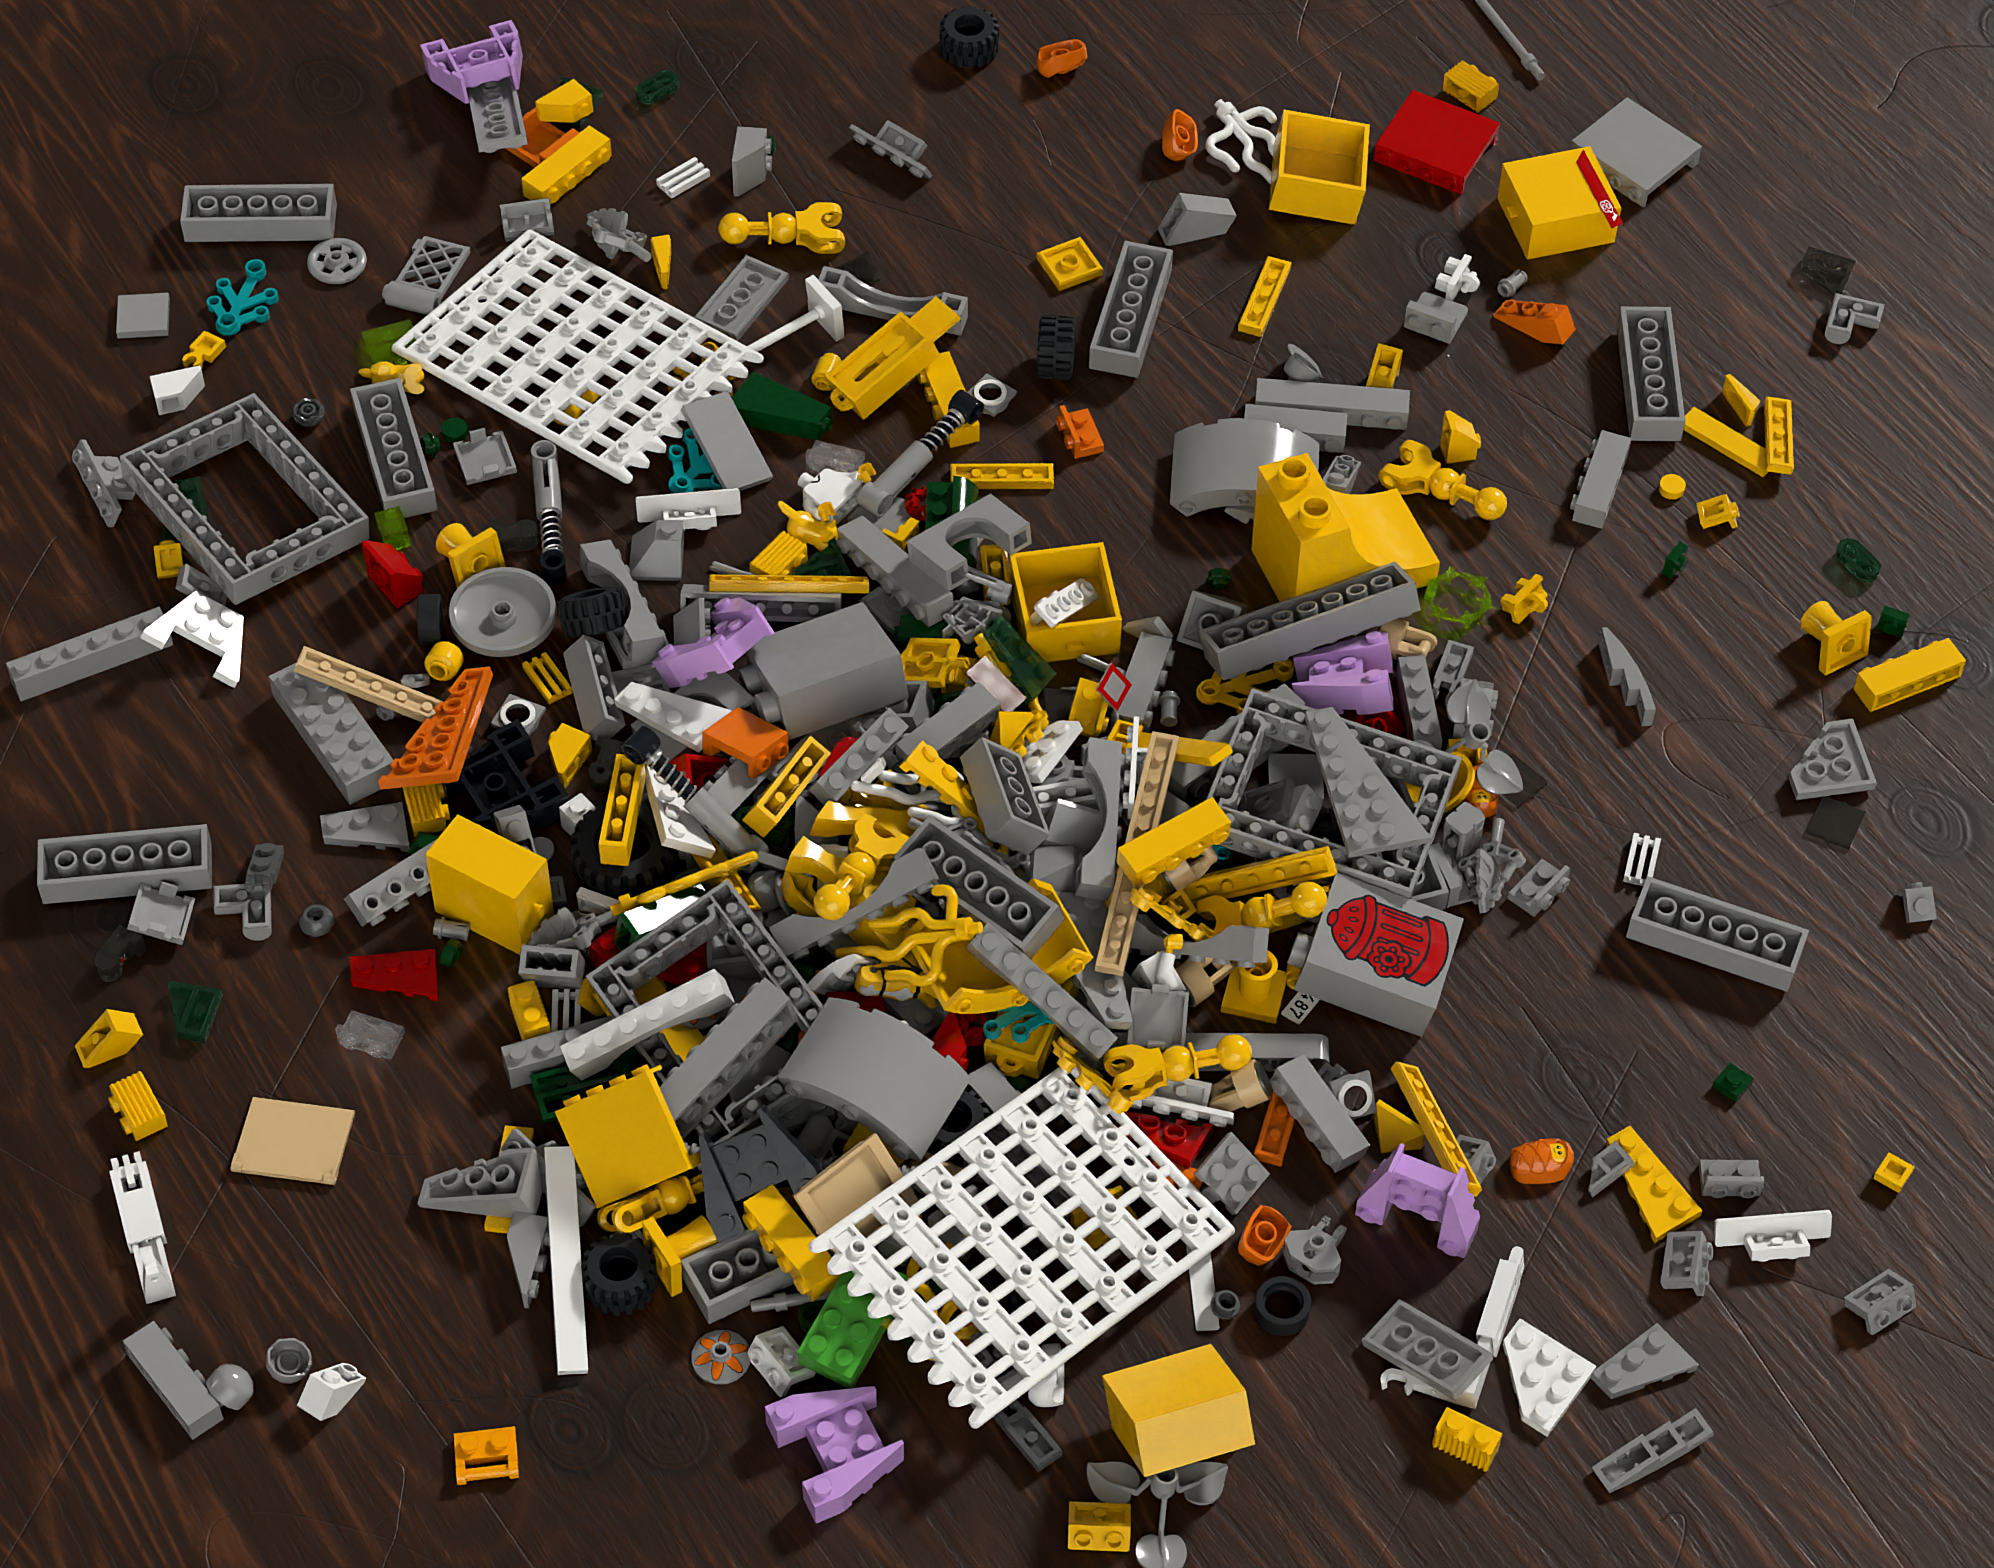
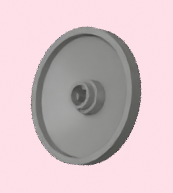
M512 567L492 568L471 576L457 588L449 606L450 624L456 638L468 649L491 657L515 656L535 648L552 631L557 613L554 594L548 584L539 576L529 571Z

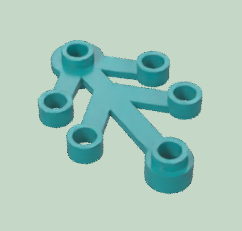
M253 259L246 263L247 279L238 296L233 291L231 281L228 278H220L216 281L217 292L224 295L231 306L230 311L226 312L221 298L216 295L210 296L206 301L208 310L214 312L217 316L215 325L219 334L231 336L239 332L241 325L254 320L260 323L269 320V310L266 306H257L254 311L240 315L243 310L264 302L268 305H273L279 300L278 292L274 288H267L262 293L249 297L256 283L262 281L266 275L265 263L262 260Z
M691 428L686 429L683 434V442L687 446L690 468L684 473L681 461L684 455L683 447L677 444L670 446L668 458L672 462L674 473L668 484L671 494L705 489L722 490L721 485L714 482V480H718L715 474L710 479H695L699 474H711L714 472L704 453L699 456L696 438L690 439L687 437L688 435L694 436ZM672 452H678L680 455H674Z
M1027 1002L1019 1007L1013 1006L998 1010L1007 1013L995 1020L985 1022L983 1030L984 1036L987 1039L994 1040L1000 1037L1001 1029L1027 1014L1035 1015L1025 1023H1017L1012 1027L1013 1040L1023 1043L1029 1039L1031 1031L1045 1023H1054L1034 1003ZM991 1028L996 1029L995 1031H988ZM1019 1031L1025 1032L1023 1034H1016Z

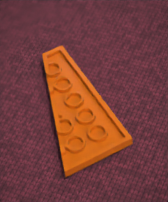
M490 666L464 669L448 690L450 693L448 698L436 705L434 716L431 719L426 718L405 745L406 752L400 759L395 758L390 765L392 770L387 776L382 775L377 781L381 790L458 782L493 676Z

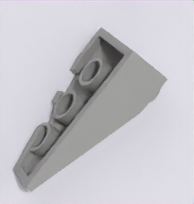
M535 1148L507 1149L499 1152V1157L485 1161L482 1158L474 1161V1166L463 1170L454 1168L424 1179L417 1204L423 1208L513 1218L514 1211L536 1215L542 1195L537 1151Z

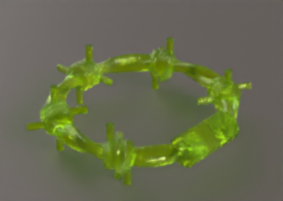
M1448 566L1449 570H1446L1445 573L1439 575L1435 580L1431 579L1428 582L1424 599L1428 601L1433 611L1428 616L1430 618L1435 615L1439 622L1441 619L1460 622L1468 629L1472 621L1477 620L1484 612L1490 608H1497L1492 606L1490 593L1484 584L1488 577L1482 579V576L1454 572L1455 567L1451 568V566ZM1455 577H1462L1472 581L1468 585L1469 587L1474 585V588L1480 587L1484 591V599L1477 598V601L1482 602L1481 610L1472 615L1468 613V610H1465L1464 615L1459 618L1445 613L1449 609L1448 607L1443 610L1439 607L1438 603L1436 606L1433 604L1439 582L1445 580V583L1449 582V584H1452L1451 580H1454Z

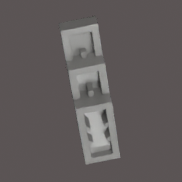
M1602 627L1598 644L1609 686L1620 685L1625 706L1636 705L1641 726H1651L1656 708L1649 688L1637 664L1623 644L1607 627Z
M1695 1408L1672 1424L1668 1421L1645 1437L1641 1434L1594 1465L1592 1469L1607 1491L1612 1493L1688 1453L1713 1437L1714 1433Z

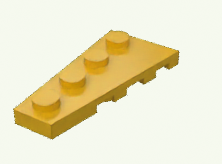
M1631 1126L1607 1138L1606 1147L1616 1141L1634 1161L1635 1165L1622 1174V1176H1624L1627 1182V1189L1631 1197L1635 1199L1640 1209L1639 1213L1644 1223H1647L1651 1231L1650 1235L1654 1244L1667 1237L1668 1232H1675L1701 1216L1702 1209Z

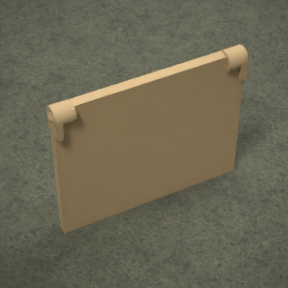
M253 1097L237 1150L231 1163V1172L335 1185L355 1110Z

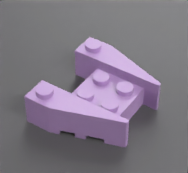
M512 20L489 26L491 35L489 39L453 49H448L443 39L421 44L420 48L425 70L431 81L465 104L469 103L466 88H474L489 81H500L504 77H509L515 90H518L523 54L518 30Z
M723 598L715 604L714 607L716 609L710 613V618L716 626L714 628L716 632L711 636L703 637L697 643L676 646L669 644L663 647L658 652L659 656L652 663L668 687L686 686L695 677L698 681L706 679L708 677L707 672L716 671L717 674L732 670L734 668L732 663L764 636L773 635L775 632L758 606L741 598Z
M1373 631L1366 635L1293 656L1298 683H1292L1293 692L1306 703V706L1314 709L1333 707L1338 714H1343L1344 710H1356L1358 715L1393 711V695L1389 679V673L1393 672V660L1388 632Z
M1400 1143L1392 1151L1390 1157L1387 1160L1384 1159L1379 1167L1370 1173L1357 1200L1355 1215L1368 1223H1376L1382 1226L1392 1204H1395L1402 1210H1411L1421 1214L1427 1220L1441 1222L1437 1248L1450 1256H1458L1465 1259L1477 1232L1480 1220L1479 1211L1473 1207L1475 1202L1472 1193H1469L1467 1188L1469 1180L1465 1168L1460 1167L1458 1174H1454L1404 1154L1405 1145Z
M875 1386L795 1394L765 1406L766 1424L777 1447L780 1448L807 1437L824 1473L802 1482L803 1499L816 1524L847 1510L858 1496L869 1491L880 1477L885 1473H890L904 1460L903 1441L900 1440L884 1447L866 1412L877 1407Z

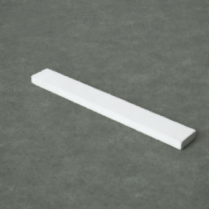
M570 1146L544 1147L557 1375L588 1374L575 1157Z

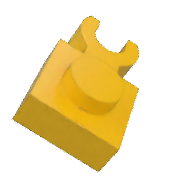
M203 331L189 346L190 353L183 357V366L187 368L189 364L194 363L193 367L200 365L202 370L205 360L212 363L226 348L225 340Z

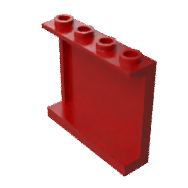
M1412 90L1377 141L1374 161L1462 195L1465 181L1489 145L1494 146L1497 142L1500 123Z

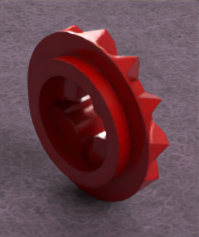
M925 485L922 489L913 488L912 493H907L905 500L907 513L921 521H926V504L921 507V501L924 502L927 498V488Z
M990 1012L979 1014L955 1013L965 1044L968 1046L984 1045L986 1037L984 1036L983 1025L989 1020H995V1014ZM980 1019V1027L974 1026L969 1030V1021L974 1023L976 1020Z

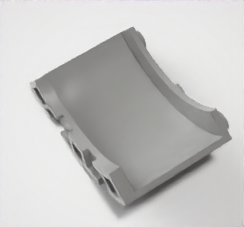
M1218 419L1217 424L1204 426L1203 423L1187 427L1174 434L1170 505L1186 517L1216 507H1255L1259 466L1280 461L1287 457L1308 453L1318 470L1320 443L1296 429L1289 431L1279 428V423L1259 419Z
M829 997L777 1078L785 1086V1091L795 1098L802 1097L820 1102L842 1112L848 1119L858 1121L873 1133H876L898 1158L903 1160H921L971 1078L950 1055L947 1054L943 1057L932 1048L934 1045L933 1041L904 1022L877 1009H874L872 1013L859 1009L860 1005L857 1002Z

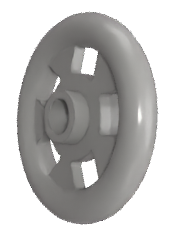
M332 238L320 242L310 251L307 258V267L311 275L327 284H343L354 280L363 272L367 263L364 249L358 243L346 238ZM333 248H342V250L331 251ZM353 252L356 257L349 259L348 254ZM320 255L325 256L324 262L317 261ZM347 266H350L352 268L351 270L345 273L342 271ZM325 268H328L333 272L331 274H328L323 272V270Z

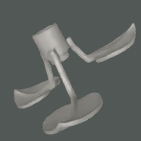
M1470 680L1458 687L1448 699L1446 710L1449 719L1455 724H1464V728L1467 730L1463 733L1460 741L1444 752L1452 753L1464 744L1470 749L1481 748L1480 760L1483 763L1476 770V777L1480 786L1485 791L1496 795L1519 793L1523 790V783L1513 760L1506 753L1499 750L1491 751L1487 758L1485 756L1486 748L1488 747L1486 741L1491 735L1490 728L1486 724L1491 717V707L1477 680ZM1415 740V741H1414V742H1417V743H1420V744H1423V745H1426V746H1429V747L1434 748L1430 743H1428V742H1426V741H1423V740Z
M1117 1461L1104 1463L1088 1462L1087 1479L1093 1494L1103 1503L1128 1504L1131 1494L1138 1496L1151 1485V1491L1154 1496L1161 1499L1158 1536L1148 1534L1137 1542L1135 1548L1136 1559L1143 1568H1183L1187 1557L1184 1541L1177 1535L1164 1536L1167 1500L1176 1490L1177 1493L1184 1492L1186 1500L1193 1504L1209 1505L1214 1503L1222 1494L1228 1465L1217 1462H1194L1177 1469L1174 1468L1154 1474L1153 1476H1147L1146 1481L1139 1486V1474L1129 1464Z

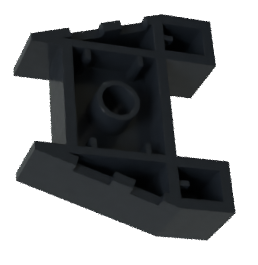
M518 719L493 731L487 737L488 741L480 748L476 747L470 753V757L464 762L458 782L444 783L449 800L465 792L479 816L470 821L498 835L494 812L520 805L525 810L530 830L550 826L561 820L559 807L570 800L568 793L556 776L531 788L518 769L517 765L535 756L531 738Z
M766 1105L757 1109L763 1123L757 1127L716 1145L713 1144L708 1130L699 1135L706 1216L718 1243L748 1229L742 1219L744 1212L739 1200L755 1194L771 1184L775 1185L786 1179L795 1195L802 1186L822 1172L816 1160L803 1149L797 1139L784 1128Z

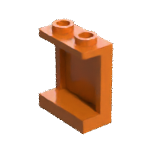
M535 107L522 117L528 144L516 149H506L535 168L579 134V132L572 128L567 133H564L549 122L538 120Z
M737 707L702 732L703 754L714 756L722 750L748 765V776L754 779L786 757L789 751L788 732Z

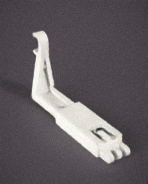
M140 1151L134 1152L135 1163L130 1164L128 1154L122 1156L124 1166L119 1167L117 1158L111 1159L113 1170L109 1172L130 1254L134 1253L146 1303L149 1304L174 1297L176 1293L163 1246L167 1242L146 1161L142 1162ZM138 1179L140 1188L127 1192L125 1183L128 1182L129 1189L137 1187L135 1180Z
M1518 1246L1511 1250L1508 1261L1503 1259L1499 1261L1476 1332L1477 1345L1491 1352L1493 1357L1498 1355L1524 1271L1523 1249ZM1490 1363L1456 1401L1406 1371L1395 1368L1387 1369L1382 1373L1380 1378L1381 1388L1384 1390L1388 1388V1381L1397 1380L1406 1383L1404 1390L1407 1396L1415 1390L1461 1406L1476 1409Z

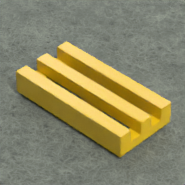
M546 652L542 653L539 659L534 657L532 662L528 663L525 661L522 663L524 671L549 705L573 693L572 687ZM544 664H545V666L548 668V670L551 672V674L554 676V678H555L556 681L559 683V685L562 687L563 691H561V689H560V688L558 687V685L555 683V681L553 680V678H552V677L550 676V674L547 672V670H546L545 667L543 666ZM533 669H538V671L541 673L545 681L554 691L555 695H551L549 690L546 688V686L543 684V682Z

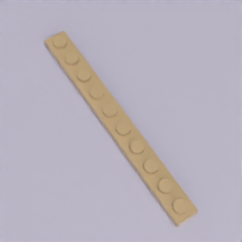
M1152 731L1125 844L1159 826L1177 753L1179 736ZM1120 866L1100 943L1095 971L1123 976L1139 908L1132 904L1129 898L1132 895L1131 890L1133 888L1139 890L1140 887L1144 888L1145 884L1142 883L1134 887Z

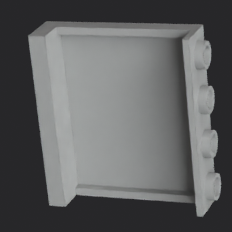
M1628 97L1571 141L1570 150L1590 146L1610 186L1643 208L1646 206L1648 195L1687 164L1691 168L1695 167L1699 163L1702 149L1700 144Z

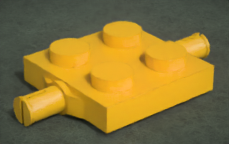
M910 638L906 649L901 654L905 680L927 681L929 688H945L952 669H968L970 661L968 657H957L961 647L958 639Z

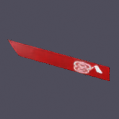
M1583 149L1576 163L1611 229L1622 225L1623 222Z

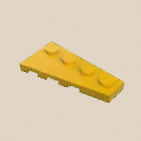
M922 740L899 768L906 773L909 770L913 771L919 776L917 782L925 788L930 785L939 793V799L947 805L955 804L958 807V813L963 818H974L977 822L976 828L985 834V827L977 812L978 807L970 792V785L966 784L958 776L957 771L951 765L946 764L938 756L937 751L932 746L927 745Z

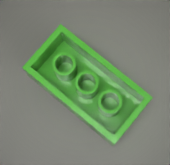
M895 1270L905 1281L908 1280L907 1275ZM852 1271L840 1275L797 1351L800 1365L848 1389L854 1388L893 1318L891 1314L876 1319L868 1317L867 1308L875 1297L872 1293L857 1297L848 1295L847 1286L855 1275Z

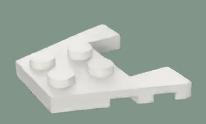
M198 591L192 593L148 626L140 637L148 643L163 649L171 632L174 631L222 657L213 675L214 678L235 688L239 681L244 616Z

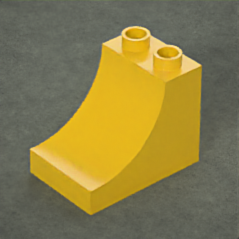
M1308 453L1287 457L1283 460L1258 467L1251 550L1280 602L1392 562H1396L1414 580L1416 588L1437 583L1440 561L1397 488L1363 495L1333 491L1325 485Z

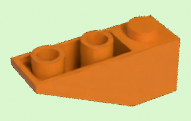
M1506 300L1493 314L1494 318L1542 343L1564 344L1576 330L1567 305Z

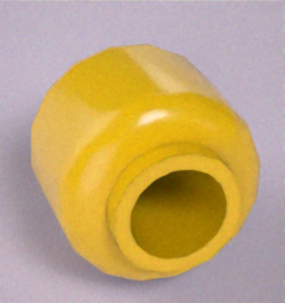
M438 642L432 647L425 658V669L436 680H451L463 665V653L453 643Z

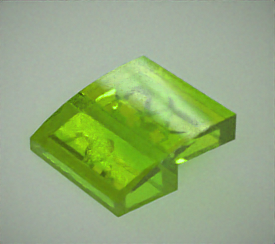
M410 319L361 332L373 365L382 361L390 362L394 365L412 363L391 349L396 341L413 328ZM413 338L405 346V348H408L411 344H413L416 341V339Z

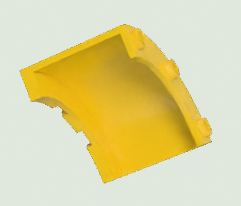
M1032 878L1027 884L1059 905L1064 920L1033 956L1031 961L1060 985L1074 974L1083 971L1085 965L1093 959V956L1052 885ZM918 920L904 934V937L906 939L912 934L931 932L932 930L925 927ZM972 940L954 941L946 946L943 953L941 974L931 984L944 1011L959 1014H979L1013 1006L1019 1007L1029 1001L1020 991L984 966L966 949ZM935 943L918 944L911 948L924 974L930 970L931 955Z

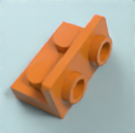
M1065 405L1059 406V416H1056V425L1059 431H1063L1065 446L1067 450L1071 449L1074 458L1104 452L1103 441L1088 408L1068 413Z

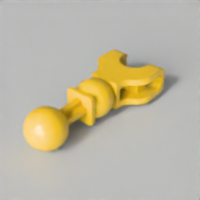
M814 203L804 211H795V217L784 212L771 217V212H768L767 222H748L742 214L729 213L720 220L718 226L721 238L729 244H740L747 239L748 235H767L768 244L772 243V239L781 244L792 242L795 239L796 245H804L818 254L839 253L846 245L844 234L838 229L829 228L837 226L842 219V209L836 203Z
M1406 440L1399 448L1400 459L1406 465L1399 466L1388 463L1378 474L1379 480L1384 487L1389 490L1397 488L1401 495L1413 493L1428 495L1431 491L1432 495L1440 500H1450V505H1454L1459 498L1472 503L1476 513L1485 520L1498 519L1507 508V499L1501 490L1495 487H1486L1478 491L1467 486L1465 474L1462 473L1459 476L1453 469L1441 468V463L1432 458L1430 449L1426 445L1413 440Z
M867 813L863 814L853 828V835L849 840V850L851 853L845 856L841 862L835 878L836 884L822 886L814 896L813 905L816 913L823 919L830 921L838 920L845 916L850 907V892L856 895L860 894L862 888L873 880L877 872L889 871L894 861L893 857L910 837L903 833L894 839L880 837L873 829L874 822L877 819Z
M1303 882L1295 887L1290 897L1280 900L1270 894H1265L1264 897H1253L1244 904L1241 901L1232 903L1220 895H1213L1197 901L1196 912L1204 919L1216 920L1213 937L1229 926H1253L1270 929L1274 924L1279 927L1283 924L1282 916L1295 912L1305 918L1316 917L1325 909L1327 895L1319 884Z
M1236 1034L1223 1037L1218 1042L1216 1048L1195 1052L1192 1042L1187 1043L1188 1049L1184 1046H1172L1166 1049L1163 1054H1161L1160 1048L1147 1049L1139 1045L1129 1044L1109 1049L1104 1054L1103 1064L1107 1073L1115 1077L1112 1090L1114 1091L1115 1088L1121 1090L1126 1085H1132L1130 1089L1121 1091L1130 1097L1132 1101L1146 1099L1159 1087L1167 1086V1079L1173 1082H1182L1192 1074L1195 1079H1199L1198 1068L1219 1064L1229 1071L1241 1069L1250 1062L1252 1048L1244 1037ZM1117 1059L1125 1061L1119 1064H1112Z
M702 1173L689 1179L686 1175H678L675 1178L671 1177L657 1183L654 1189H646L603 1206L597 1213V1221L600 1228L607 1232L619 1231L628 1233L642 1228V1221L654 1217L656 1221L667 1214L679 1213L687 1204L696 1203L694 1195L704 1191ZM611 1210H613V1225L607 1222V1215Z

